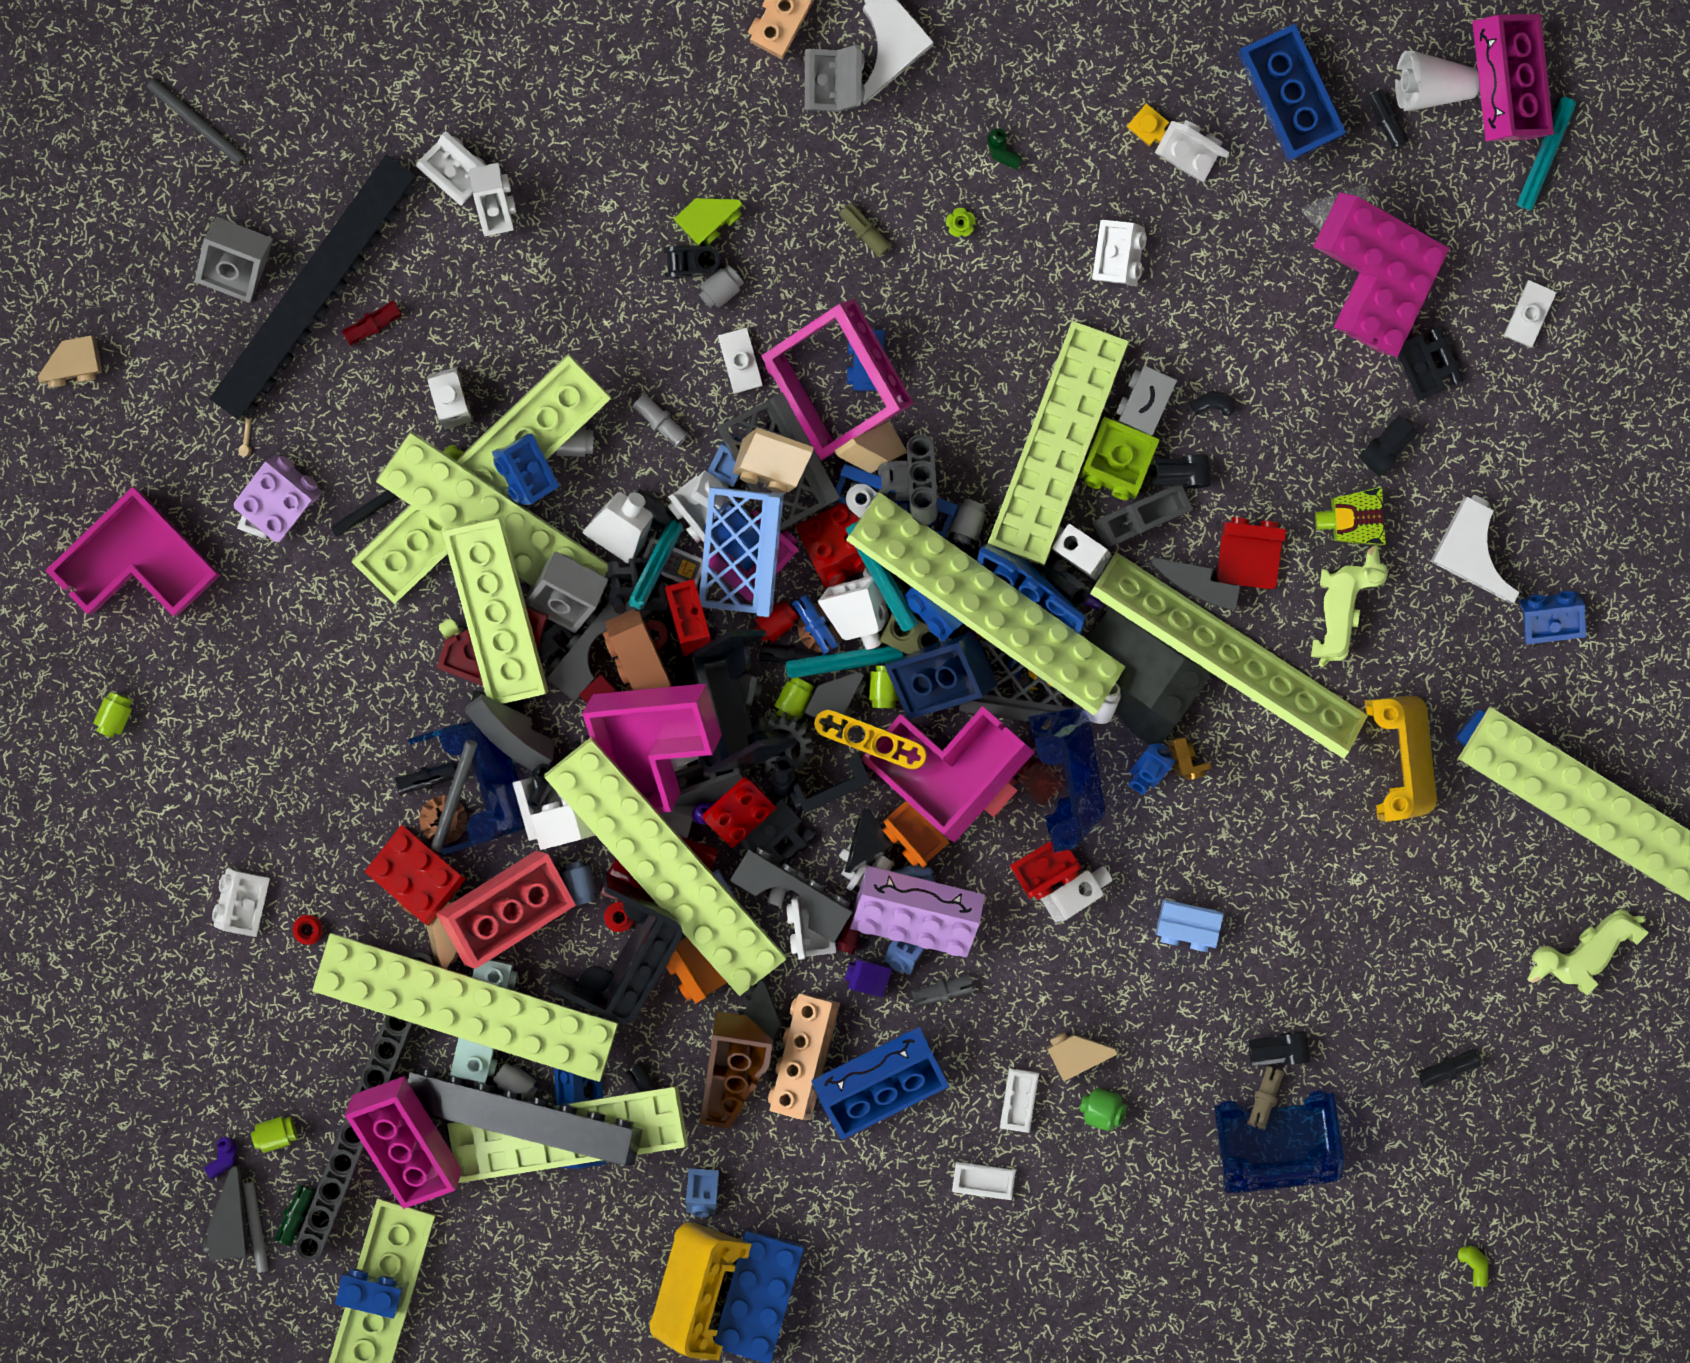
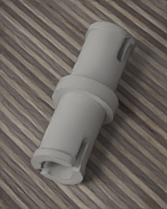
M646 393L632 406L651 423L650 428L654 431L658 430L675 448L679 447L689 434L670 418L671 414L667 410L663 411Z

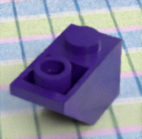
M857 956L855 963L849 962L844 980L849 981L848 989L883 998L892 968Z

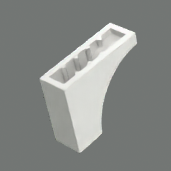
M864 0L866 5L863 7V12L871 22L877 39L875 67L868 81L864 84L865 95L862 100L864 105L933 46V41L897 0Z
M1473 495L1472 498L1464 497L1430 562L1509 603H1514L1519 591L1512 588L1501 578L1491 561L1488 551L1487 532L1494 510L1488 508L1489 502L1479 496Z

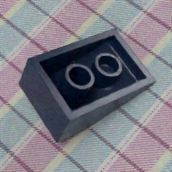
M974 630L949 637L944 642L939 641L884 665L908 720L983 698L997 685V681Z

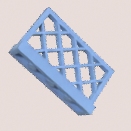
M710 486L699 594L702 607L757 613V616L764 617L770 616L773 611L784 493H763ZM716 495L728 496L735 506L722 515L715 506ZM735 497H740L744 499L741 502H739ZM749 499L763 500L762 512L752 519L742 505ZM739 509L749 523L736 532L725 518ZM715 513L719 519L713 523ZM761 518V525L759 527L756 521ZM720 522L732 534L721 545L712 536L713 528ZM752 525L759 534V542L750 549L739 535ZM733 539H736L746 551L736 561H733L723 549ZM711 543H712V544L715 546V548H716V549H715L714 551H712V552H711ZM758 548V556L756 557L753 551ZM719 551L729 566L717 575L709 563L710 558ZM748 555L757 565L756 572L749 578L737 566ZM733 568L743 582L730 591L720 577ZM710 573L713 579L708 582V574ZM753 578H755V587L750 582ZM715 581L727 594L720 601L706 600L707 588ZM746 585L754 594L753 605L741 604L734 594ZM730 598L733 601V603L724 601Z

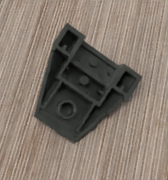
M1110 607L1087 638L1088 641L1125 666L1116 682L1120 687L1121 699L1115 711L1131 733L1148 745L1162 744L1212 674Z

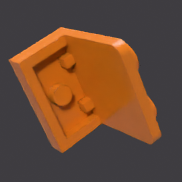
M907 801L902 803L883 820V823L886 825L882 829L883 832L894 844L897 841L902 843L906 848L902 854L914 867L919 863L924 868L931 858L949 844V841Z
M687 937L679 942L665 966L671 975L675 973L678 975L682 984L678 985L680 991L687 1001L693 999L695 1004L727 983Z

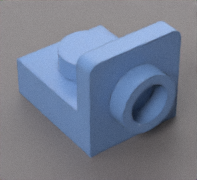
M731 435L733 440L742 442V437ZM723 440L707 472L733 487L739 475L733 473L735 461Z
M892 941L888 947L885 962L895 971L910 975L924 948L901 941Z
M689 1168L686 1195L687 1213H692L693 1216L702 1218L716 1214L719 1170Z

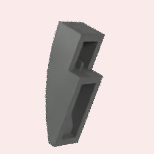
M1171 486L1101 517L1092 523L1102 546L1109 548L1192 511L1193 508L1183 486Z
M1154 557L1151 558L1150 564L1164 578L1182 591L1211 605L1233 611L1236 610L1240 586L1210 581L1213 569Z
M483 694L465 707L466 714L480 731L502 752L519 764L533 771L537 765H547L552 761L555 740L532 730V718Z

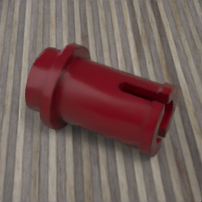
M850 916L842 929L839 941L836 940V943L838 944L837 950L854 954L855 949H859L857 942L860 931L850 929L852 916Z

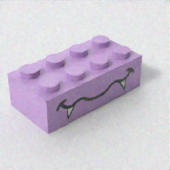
M867 866L855 901L850 929L864 934L889 938L892 941L917 945L924 949H934L953 956L967 958L980 924L985 895Z

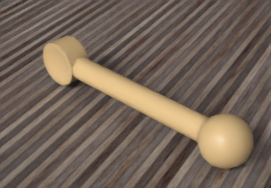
M252 417L250 419L246 418L243 445L238 450L239 455L243 457H248L252 453V449L249 446Z

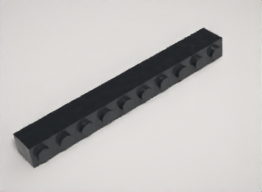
M387 154L384 156L209 398L211 401L239 421H243L245 417L250 419L259 407L256 401L261 394L267 395L275 386L277 380L274 379V376L280 368L285 371L295 357L291 353L298 344L303 346L312 334L309 328L315 320L320 322L330 309L327 303L332 296L339 297L348 283L344 280L351 271L356 273L365 261L362 255L368 247L373 249L380 241L383 234L379 231L385 223L391 224L400 213L398 205L403 198L409 200L418 188V185L415 183L418 179L416 175Z

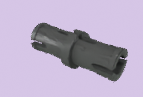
M966 974L965 976L944 982L940 979L934 985L916 990L913 989L911 990V995L915 1008L918 1009L919 1007L940 1001L947 1003L950 998L974 993V989L971 986L972 982L969 974Z

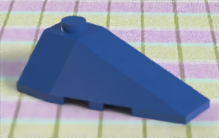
M991 544L981 547L977 560L979 564L986 567L993 574L1000 577L1081 635L1086 617L1028 561Z

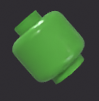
M1096 1088L1091 1092L1090 1096L1084 1095L1080 1105V1112L1084 1113V1121L1087 1125L1104 1131H1112L1116 1126H1121L1127 1105L1123 1103L1121 1095L1102 1088Z

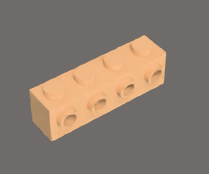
M764 0L762 7L766 8L762 18L756 17L748 31L752 35L750 42L783 60L814 0Z
M798 994V997L793 1000L790 1008V1015L793 1016L790 1028L786 1029L783 1036V1045H785L783 1057H780L776 1064L775 1072L778 1074L776 1086H772L768 1097V1103L771 1104L769 1111L800 1120L812 1119L817 1093L811 1080L823 1074L840 1006L839 1002L809 994Z

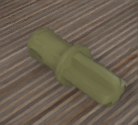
M853 203L847 204L840 211V217L857 234L856 238H861L877 257H880L892 245L873 226L875 222H870Z

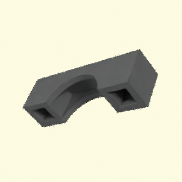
M609 594L604 599L608 604L600 613L595 610L585 622L589 628L584 634L580 636L577 633L567 644L566 647L570 651L563 659L558 656L547 669L551 673L547 679L575 702L580 698L579 694L595 679L589 664V653L594 641L607 631L605 621L621 615L614 611V606L610 604ZM627 602L624 613L635 609V607H631L629 602ZM640 611L643 619L650 611Z
M758 846L755 850L750 847L730 881L755 896L773 887H784L793 890L801 896L807 906L809 913L808 928L834 943L854 910L849 906L851 901L838 893H835L833 897L823 891L825 886L811 877L807 881L798 876L799 870L789 863L783 862L780 865L772 860L774 855L766 849Z

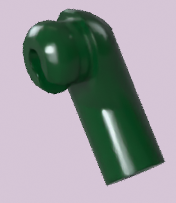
M1000 128L992 130L987 138L992 159L1017 170L1023 156L1009 151L1006 141L1007 135L1004 130Z

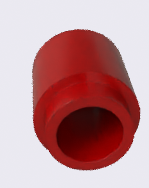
M782 600L779 604L775 602L769 617L758 616L754 619L757 623L754 630H765L766 636L762 640L765 642L770 639L772 642H775L795 625L793 622L799 617L785 600Z

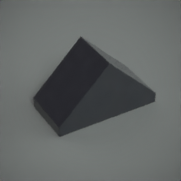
M864 808L858 816L844 872L852 873L885 855L892 847L870 809Z

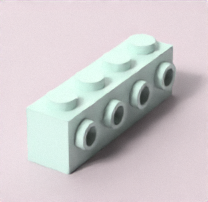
M491 959L474 969L472 977L505 988L514 989L518 972L513 971V963ZM458 1038L450 1075L486 1083L488 1076L494 1078L498 1060L493 1059L495 1049Z

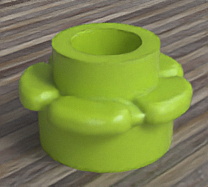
M956 208L952 214H948L946 226L949 227L951 235L955 237L963 235L966 237L974 230L973 225L976 220L972 212H967L965 208ZM963 220L964 224L959 225L958 221Z

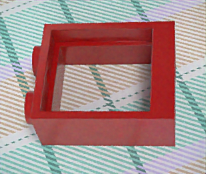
M694 579L665 587L683 657L711 642Z

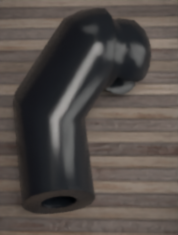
M1214 390L1189 403L1196 416L1209 408L1220 410L1223 416H1230L1236 410L1235 401L1230 395Z
M539 764L532 771L531 778L534 792L527 803L534 810L541 809L553 790V787L545 779V774L551 770L546 764Z

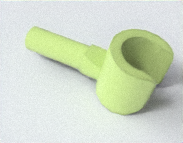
M447 619L439 625V630L446 639L462 632L452 619Z

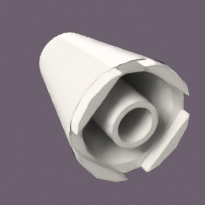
M1404 51L1400 56L1397 70H1402L1401 81L1395 79V91L1398 106L1404 108L1403 111H1414L1473 99L1476 97L1477 92H1480L1476 68L1416 51Z

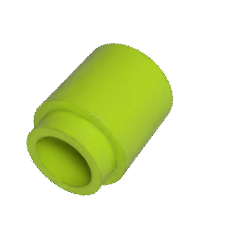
M876 666V672L870 671L869 700H872V708H896V701H899L885 666Z
M798 677L792 678L790 682L787 681L774 704L775 707L779 708L776 714L782 716V713L786 712L787 719L791 720L796 715L801 720L814 695L812 691L815 686Z
M110 691L108 697H104L93 724L98 726L97 732L111 738L114 737L115 733L121 735L132 711L130 707L132 700Z
M280 1116L255 1124V1131L251 1132L255 1149L261 1148L263 1153L292 1144L291 1141L298 1139L291 1116L287 1118Z

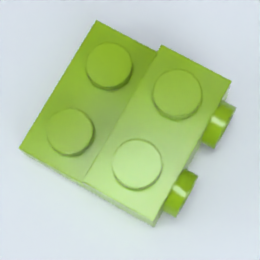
M1103 417L1079 477L1084 478V483L1091 488L1100 489L1101 486L1113 490L1112 495L1120 500L1127 501L1129 497L1135 499L1160 439Z

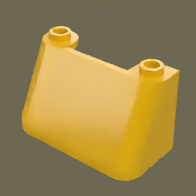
M1411 695L1365 700L1366 715L1373 716L1378 726L1383 729L1398 728L1404 787L1389 788V793L1386 795L1383 803L1376 805L1377 820L1384 822L1397 821L1429 814L1436 806L1437 796L1428 713L1425 702L1421 698Z
M687 1222L681 1225L674 1235V1242L653 1316L650 1320L651 1335L671 1349L689 1358L719 1361L723 1346L715 1343L713 1340V1336L717 1335L718 1330L709 1327L725 1271L734 1272L736 1266L732 1264L738 1258L748 1259L752 1244L701 1224Z

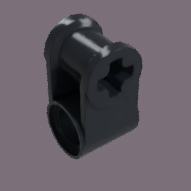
M710 246L664 247V253L667 254L668 272L665 273V278L667 279L712 275L722 266L721 255ZM712 253L716 258L714 266L708 269L701 267L700 258L702 255ZM677 256H678V264H679V268H678V269H677Z

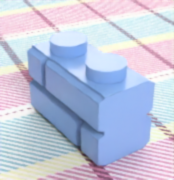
M1163 899L1155 934L1162 936L1161 942L1178 946L1179 940L1190 942V949L1208 952L1209 947L1216 948L1223 912Z

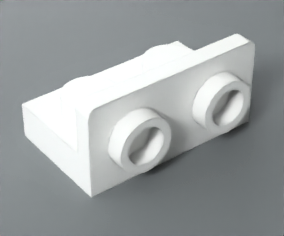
M1185 120L1184 124L1171 121L1155 153L1193 178L1204 182L1218 156L1227 158L1229 152L1221 147L1223 142L1209 134L1206 136L1200 134L1201 128L1187 120Z
M1101 220L1092 279L1095 281L1137 286V281L1142 274L1141 254L1147 240L1145 227L1130 222Z
M696 475L674 494L672 493L668 496L672 501L668 507L678 520L682 517L687 520L690 527L686 530L695 542L699 543L701 540L703 542L705 540L703 526L706 524L707 508L691 498L698 478Z
M227 868L225 875H222L219 882V891L221 892L219 903L215 905L212 913L214 927L222 931L257 937L270 878Z

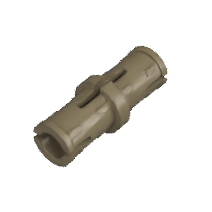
M1266 1066L1259 1091H1255L1254 1098L1256 1101L1250 1118L1247 1121L1248 1125L1256 1127L1257 1124L1258 1128L1262 1130L1266 1129L1272 1106L1276 1105L1278 1101L1276 1094L1284 1076L1283 1071L1276 1069L1273 1077L1274 1068Z

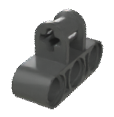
M919 434L913 436L907 442V461L886 462L878 467V474L881 477L882 484L879 492L893 502L910 501V513L913 519L921 525H929L936 520L938 515L935 453L932 439L926 435ZM920 452L926 453L924 455H916ZM921 478L928 479L926 481H918ZM923 504L929 505L925 508L918 507Z

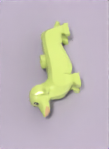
M1372 546L1368 549L1366 562L1362 567L1344 566L1334 574H1330L1328 570L1322 569L1320 586L1329 588L1324 597L1327 634L1324 638V644H1321L1319 640H1313L1311 657L1321 658L1319 661V666L1324 667L1329 661H1342L1348 656L1352 627L1358 628L1360 610L1354 609L1357 593L1363 588L1378 587L1386 582L1388 570L1386 565L1380 561L1378 546Z
M1616 910L1607 916L1595 929L1592 926L1587 928L1579 937L1581 943L1569 954H1562L1550 946L1538 948L1532 955L1534 967L1527 980L1532 983L1539 982L1551 972L1563 983L1578 984L1577 988L1588 996L1598 985L1592 976L1603 971L1620 942L1628 938L1638 945L1648 934L1640 925L1646 921L1645 916L1634 917L1625 910Z

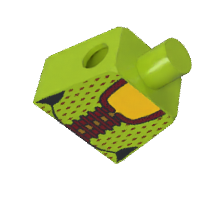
M1382 487L1331 499L1332 511L1315 512L1316 530L1333 529L1334 541L1376 546L1386 545Z

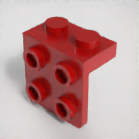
M845 503L826 510L798 524L796 527L799 537L825 589L832 585H838L859 572H864L866 568L855 546L846 540L849 536L846 528L859 520Z
M1231 517V522H1224L1217 581L1230 585L1264 589L1275 588L1278 578L1281 545L1285 541L1286 529L1279 528V523L1272 521H1261V526L1249 525V519Z
M745 777L703 814L702 818L733 849L777 808L754 782L752 783Z
M1062 835L1057 836L1009 865L1029 898L1035 896L1037 900L1052 893L1051 886L1059 881L1065 885L1079 876L1077 871L1082 868Z

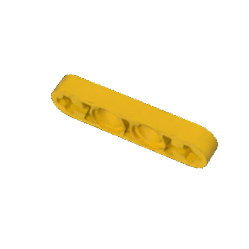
M824 710L815 718L814 725L817 732L834 741L908 769H920L927 761V751L924 746L904 737L832 710ZM832 715L834 716L833 722L842 726L843 720H847L848 723L843 729L842 739L837 737L841 732L839 730L830 728L828 732H825V726L821 724V720L823 718L828 719ZM853 726H861L865 730V738L860 743H853L849 739V730ZM884 736L891 738L893 741V749L887 754L880 753L876 746L877 741ZM899 741L905 743L902 749L912 751L914 747L918 748L917 754L921 756L920 761H914L911 765L908 763L909 758L899 754V760L894 759L893 757L899 750Z

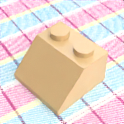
M757 427L742 439L733 473L740 475V479L744 482L751 484L760 482L769 485L768 489L773 492L785 494L797 487L814 447Z

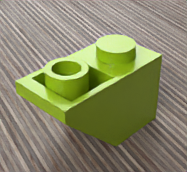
M695 198L674 218V221L697 246H702L703 244L710 246L720 236L718 230L725 223L731 226L742 216L739 210L743 207V204L736 199Z

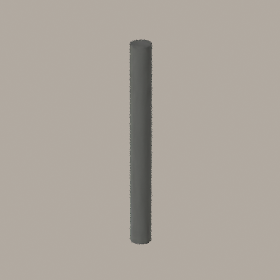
M155 78L148 83L147 88L237 165H240L246 157L241 151Z
M466 740L431 845L433 851H443L477 747L475 741Z

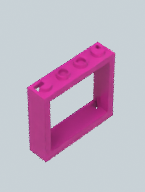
M855 299L838 304L761 355L768 373L775 379L780 388V393L783 392L820 460L835 455L836 449L854 437L881 426L914 404ZM837 319L886 408L833 441L784 353Z

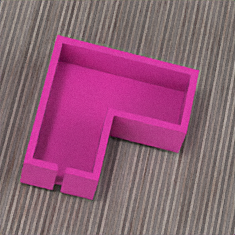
M1339 192L1313 247L1359 272V275L1333 328L1359 340V342L1379 353L1398 357L1450 248L1362 198Z
M136 487L128 490L45 570L63 590L70 591L74 587L77 591L72 590L68 595L86 614L93 615L131 577L135 576L172 616H179L221 575Z
M706 683L593 694L582 713L589 736L598 743L659 813L671 812L681 793L671 759L712 755L722 737Z
M982 706L944 750L938 747L902 714L894 720L886 731L917 742L926 749L927 761L920 769H908L865 753L861 760L944 836L955 843L1035 751ZM887 736L881 737L876 745L878 751L882 754L891 752L893 749L892 739ZM899 741V750L893 757L894 759L899 760V754L909 758L908 763L911 765L914 761H920L921 756L917 754L918 748L914 747L912 751L902 749L905 743Z

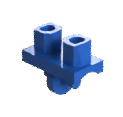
M1159 743L1150 744L1131 767L1129 773L1134 776L1129 786L1138 793L1144 795L1149 786L1154 789L1175 763V760L1171 758V752L1165 745Z

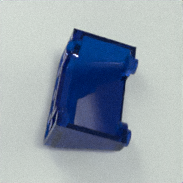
M1067 709L1028 717L1030 732L1033 735L1039 759L1048 765L1064 763L1069 797L1058 798V806L1052 815H1045L1047 831L1054 853L1075 848L1105 815L1091 722L1088 715L1080 709Z
M1315 1091L1309 1094V1097L1304 1100L1303 1105L1272 1108L1265 1130L1259 1129L1257 1124L1256 1127L1248 1125L1247 1121L1252 1111H1244L1243 1106L1238 1105L1236 1101H1225L1218 1106H1214L1221 1180L1224 1192L1244 1193L1325 1184L1338 1181L1343 1177L1345 1159L1334 1093Z

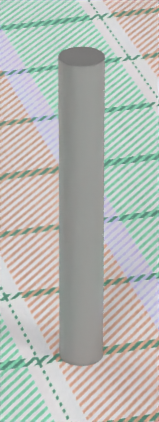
M254 1181L242 1183L256 1269L257 1273L269 1271L255 1185Z

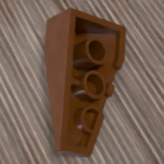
M716 1012L700 1124L729 1129L744 1107L745 1100L751 1091L755 1090L758 1080L769 1068L773 1040L746 1015Z

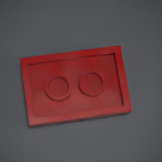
M403 825L397 829L364 871L427 926L432 923L437 916L436 913L443 909L466 879Z

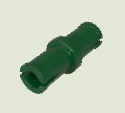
M298 1184L289 1208H285L283 1212L285 1217L274 1238L275 1241L292 1247L299 1227L306 1219L305 1214L312 1198L316 1194L315 1190H310V1188Z

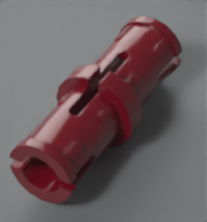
M391 300L372 313H365L364 318L341 331L350 346L353 347L366 337L374 333L375 335L381 332L380 329L403 317L394 300Z

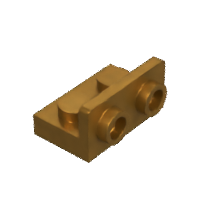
M1186 737L1167 740L1171 758L1175 760L1173 764L1175 775L1184 776V780L1206 776L1204 770L1211 769L1210 762H1202L1192 765L1191 760L1196 759L1192 742H1187Z

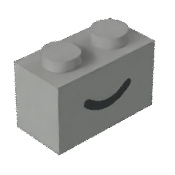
M1145 365L1142 367L1141 372L1135 369L1128 384L1133 390L1128 399L1122 398L1116 414L1121 415L1118 422L1152 436L1177 380Z

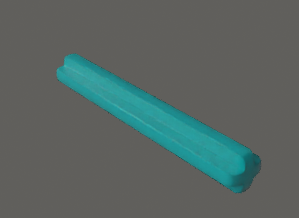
M1563 96L1558 103L1552 118L1554 134L1544 137L1518 199L1517 205L1522 209L1530 211L1535 205L1575 109L1576 101Z
M670 520L665 527L630 596L629 605L631 607H635L637 610L644 608L683 529L681 523Z
M858 522L846 528L848 535H850ZM855 547L901 630L905 632L915 627L918 622L889 570Z
M884 645L869 650L865 648L787 661L785 668L789 678H797L888 663L903 657V653L889 645Z

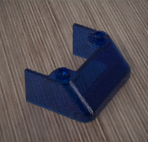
M472 720L408 739L409 744L412 745L439 737L442 748L450 755H461L466 740H472L477 743L472 764L486 811L476 813L469 819L467 831L470 840L441 849L443 855L501 838L525 828L513 782L519 781L513 759L494 745Z

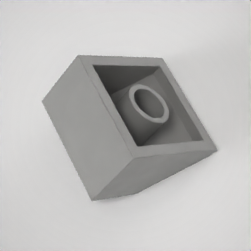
M216 217L204 237L194 282L251 303L267 263L273 238Z
M555 551L544 564L524 600L525 605L549 614V620L576 633L596 609L608 579L601 576L597 571L578 564L571 557Z

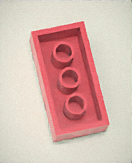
M536 850L436 914L464 965L476 969L570 910L576 904L549 855Z

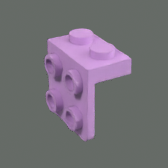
M278 454L264 462L234 502V508L275 542L281 541L305 509L313 504L323 493L318 488V484L314 479L307 475H302L294 468L295 466L291 460Z

